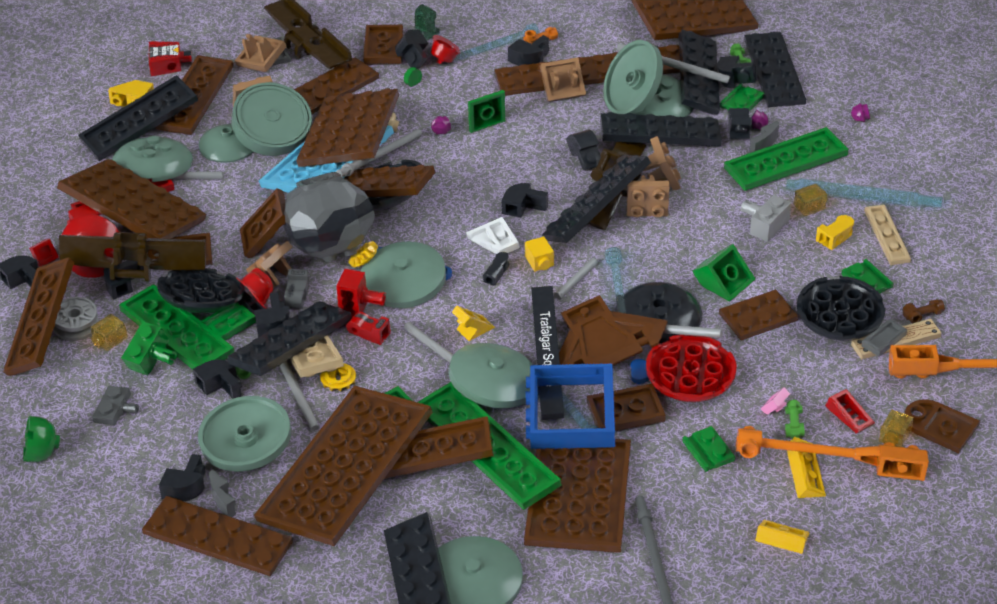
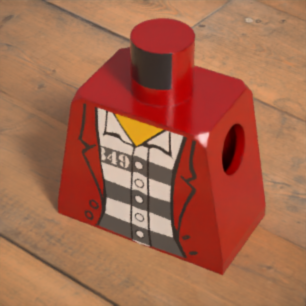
M149 41V68L151 76L181 71V63L192 62V52L180 51L179 42Z

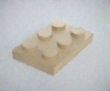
M328 335L290 358L300 377H311L316 373L334 371L344 366L343 358Z

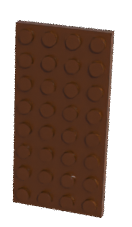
M354 385L254 514L256 522L335 547L433 413L431 406Z

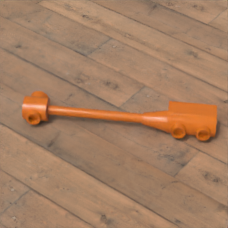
M891 345L889 374L900 379L905 378L907 375L927 378L929 375H937L943 372L958 370L959 368H997V359H959L939 355L936 345Z
M752 426L738 428L736 451L740 452L745 458H753L760 454L761 447L849 457L876 466L877 476L920 481L925 480L929 463L927 450L919 449L916 445H910L905 448L896 447L894 443L887 442L879 446L856 447L853 449L762 438V431L755 430Z

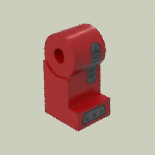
M357 312L346 325L349 333L379 345L391 333L389 318L381 316L380 319L369 317L364 312Z

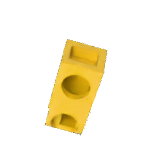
M840 215L829 226L820 225L817 227L816 241L833 250L852 236L854 219L848 215Z

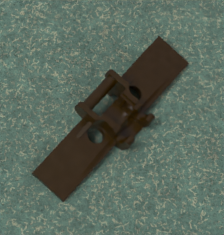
M279 0L264 6L267 13L287 32L284 37L286 48L290 49L292 42L295 45L294 54L298 59L302 57L301 52L304 50L307 55H312L328 69L352 61L351 51L326 28H322L321 32L317 25H312L311 14L295 0Z
M617 142L613 151L603 149L597 167L590 174L591 178L594 181L603 177L602 174L607 169L612 168L616 164L617 159L623 155L641 156L646 145L636 142ZM642 172L633 181H637ZM627 186L588 224L598 229L606 230L621 197H627Z
M116 232L113 237L59 235L60 260L69 257L76 266L110 268V280H116V278L145 279V282H150L151 269H206L205 240L147 238L146 233ZM106 248L114 249L112 258L106 256L104 252ZM154 249L159 253V257L151 259L147 252ZM125 260L138 261V265L144 266V270L117 269V266Z

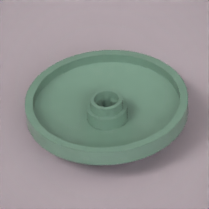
M645 40L630 42L612 60L606 73L603 94L608 109L613 113L637 114L654 97L663 72L662 56L654 44Z
M411 241L397 242L378 249L375 256L364 264L361 272L366 274V287L368 290L385 292L386 300L384 306L392 308H410L429 301L441 290L446 280L445 263L439 252L426 244Z
M475 343L464 346L455 352L451 358L448 373L453 386L471 401L493 408H513L526 403V391H530V388H526V377L530 376V365L533 364L524 355L509 347L493 343Z
M261 396L238 397L218 405L204 418L198 431V442L205 459L215 467L236 472L257 469L272 462L285 450L291 438V424L285 409L274 400Z
M467 536L451 540L438 548L451 604H511L519 594L523 580L522 566L517 555L505 544L488 537Z

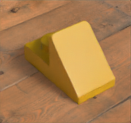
M456 305L452 311L458 318L457 322L460 324L457 330L468 341L495 328L483 315Z

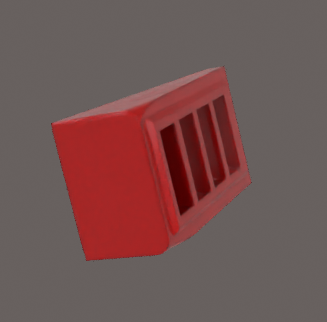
M847 389L829 397L825 404L835 416L856 434L875 423ZM857 414L858 416H857L856 418L853 419V418L851 417V416ZM863 419L865 423L858 426L856 422Z

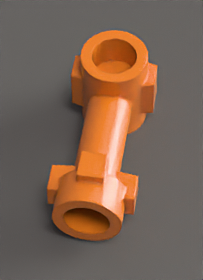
M548 27L545 29V32L538 34L533 30H528L525 32L523 40L532 44L542 35L548 37L549 40H554L558 38V32L555 27Z

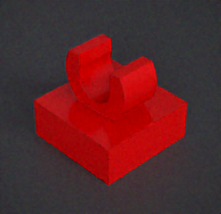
M49 238L29 248L39 267L59 258Z

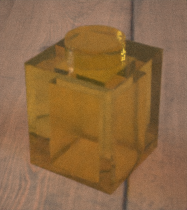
M816 183L795 190L794 206L804 216L825 210L828 200L827 193Z
M109 314L91 326V340L97 348L102 347L106 351H109L128 338L125 323L113 314Z
M891 409L881 426L879 442L884 444L891 442L896 447H902L911 433L913 417Z

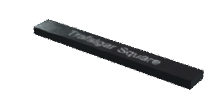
M553 286L531 287L537 365H560ZM562 385L539 386L541 420L564 418Z

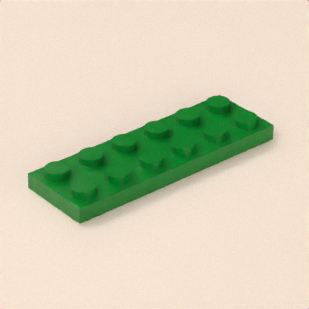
M825 127L725 161L724 169L744 191L847 156L849 149Z
M155 284L119 304L120 311L138 326H140L142 321L161 327L169 338L165 348L175 351L177 358L192 370L211 360H226L229 355L235 352L232 345L190 312L167 303L160 296Z

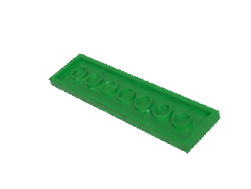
M451 382L418 401V403L431 406L433 413L427 421L434 427L488 416L494 456L471 460V462L523 510L562 486L561 479L475 402L458 392Z

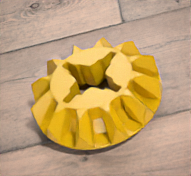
M370 241L360 246L356 250L357 253L349 258L348 262L351 267H360L369 262L377 253L378 245L374 241Z
M343 363V367H339L334 371L321 372L320 380L324 388L329 387L331 391L338 389L341 392L342 388L349 389L351 384H355L356 372L354 368ZM336 373H339L341 380H336Z

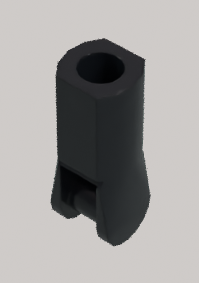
M507 252L496 254L493 262L483 274L484 283L493 286L497 284L510 265L507 261L509 258Z
M244 290V295L238 302L240 306L243 305L254 315V310L265 309Z

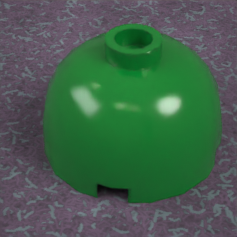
M29 416L24 437L23 461L42 462L52 455L54 448H59L60 435H56L55 426L49 420L37 416Z

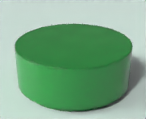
M415 67L409 68L404 74V83L410 87L417 85L422 80V72Z

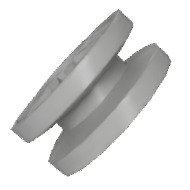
M71 297L62 300L61 309L55 322L54 333L66 341H79L90 337L97 331L99 326L96 305L84 297Z

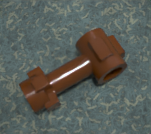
M941 299L929 301V305L918 308L913 303H908L903 307L902 311L906 320L913 324L920 322L922 315L929 313L941 314L945 311V305Z

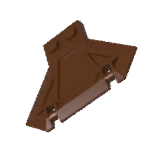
M598 295L561 312L562 319L567 325L569 332L559 352L560 365L612 364L614 366L642 353V347L647 344L651 348L659 345L668 320L610 311L602 297Z

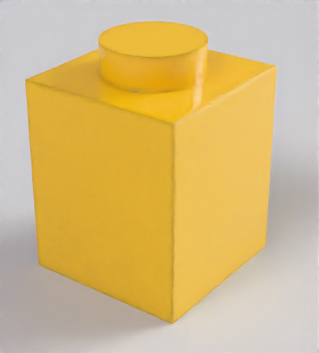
M544 236L525 242V257L534 272L547 270L554 266V251Z

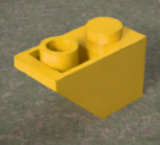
M133 80L110 87L108 89L110 104L125 107L153 90V83Z

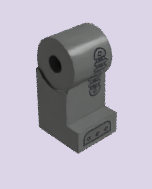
M289 269L284 297L285 306L303 309L309 288L308 270Z

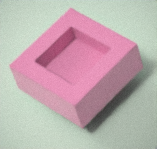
M783 387L769 398L761 407V410L766 414L774 410L779 412L787 404L784 400L790 393Z

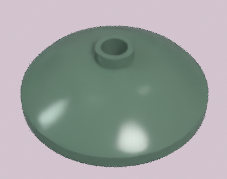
M231 123L221 124L209 129L202 135L198 144L199 151L205 158L220 163L236 162L253 153L236 138Z

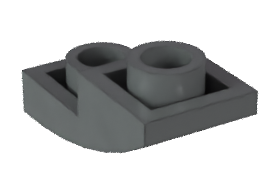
M778 121L762 127L761 134L750 139L749 153L774 144L778 138Z
M211 470L209 477L213 498L224 515L233 517L236 515V501L228 492L229 483L224 476H219L214 470Z

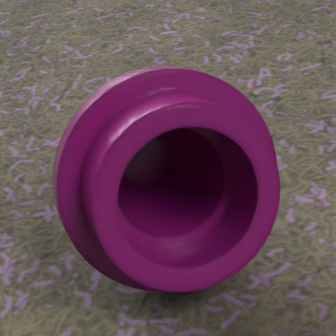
M859 103L854 106L851 112L852 118L863 122L870 119L868 105Z
M756 110L751 116V128L761 130L762 127L768 125V117L765 112Z
M437 116L431 123V129L437 135H445L451 130V123L446 116Z

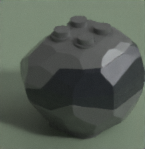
M330 172L297 182V187L286 195L284 208V227L291 243L311 257L324 259V262L336 260V255L344 253L345 256L356 254L357 246L365 238L375 218L373 207L365 192L341 177V174L337 172Z

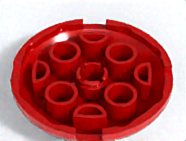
M691 335L671 336L669 341L653 347L646 359V373L652 385L662 394L678 401L703 402L714 399L726 392L736 377L737 365L731 351L725 350L722 347V343L710 337Z

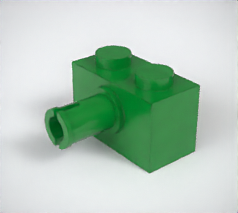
M142 321L121 359L130 370L148 376L158 360L172 365L174 361L170 360V358L176 360L177 353L165 348L169 338L161 327Z

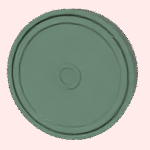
M269 82L255 84L243 90L235 100L231 116V126L236 138L249 150L265 156H279L295 150L306 140L312 122L310 107L297 91L282 84Z

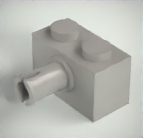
M773 195L762 206L747 199L741 205V212L751 215L750 234L766 242L790 220L791 202L776 195Z

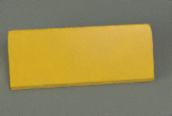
M797 437L791 440L793 442L810 443ZM787 450L798 498L826 497L816 454Z

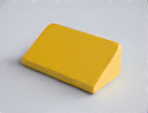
M764 519L758 526L755 541L802 554L810 533Z

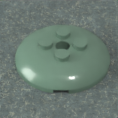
M662 75L659 87L652 100L642 111L635 115L653 114L655 116L673 115L675 117H686L690 115L694 108L681 104V81L671 76Z
M150 136L136 139L123 145L114 154L112 160L116 161L118 165L132 170L134 174L142 178H152L153 182L184 174L191 168L193 155L189 148L179 141L166 137Z

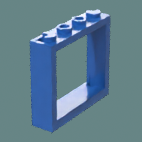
M612 364L530 365V376L526 377V388H530V391H526V405H530V408H526V422H530V425H526V439H530L531 449L615 447ZM604 384L605 428L538 430V386Z

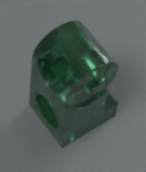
M421 4L417 7L414 14L415 29H419L421 33L424 32L423 36L428 41L433 38V35L440 34V29L435 24L436 11L425 4Z

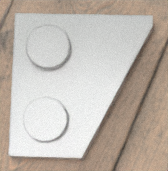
M503 217L466 232L468 239L495 254L499 252L509 253L520 248L517 239Z

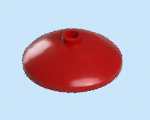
M90 214L72 220L65 227L62 235L113 237L114 233L120 231L107 218ZM106 248L104 251L106 256L112 258L114 249ZM73 265L72 272L82 277L97 278L104 276V268Z

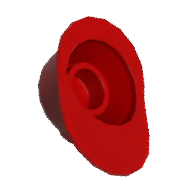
M433 35L431 54L437 58V63H452L457 55L461 54L458 46L442 36Z
M255 268L241 280L236 277L237 280L249 289L265 309L269 308L266 302L273 291V283L267 274L259 268Z

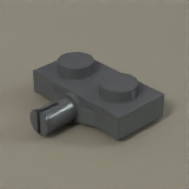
M108 386L92 416L93 422L115 426L119 417L124 412L137 414L139 405L127 403L131 395L130 389L128 387Z

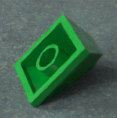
M504 90L468 101L470 133L505 122Z
M734 244L707 258L692 270L702 287L729 302L755 280L754 275Z

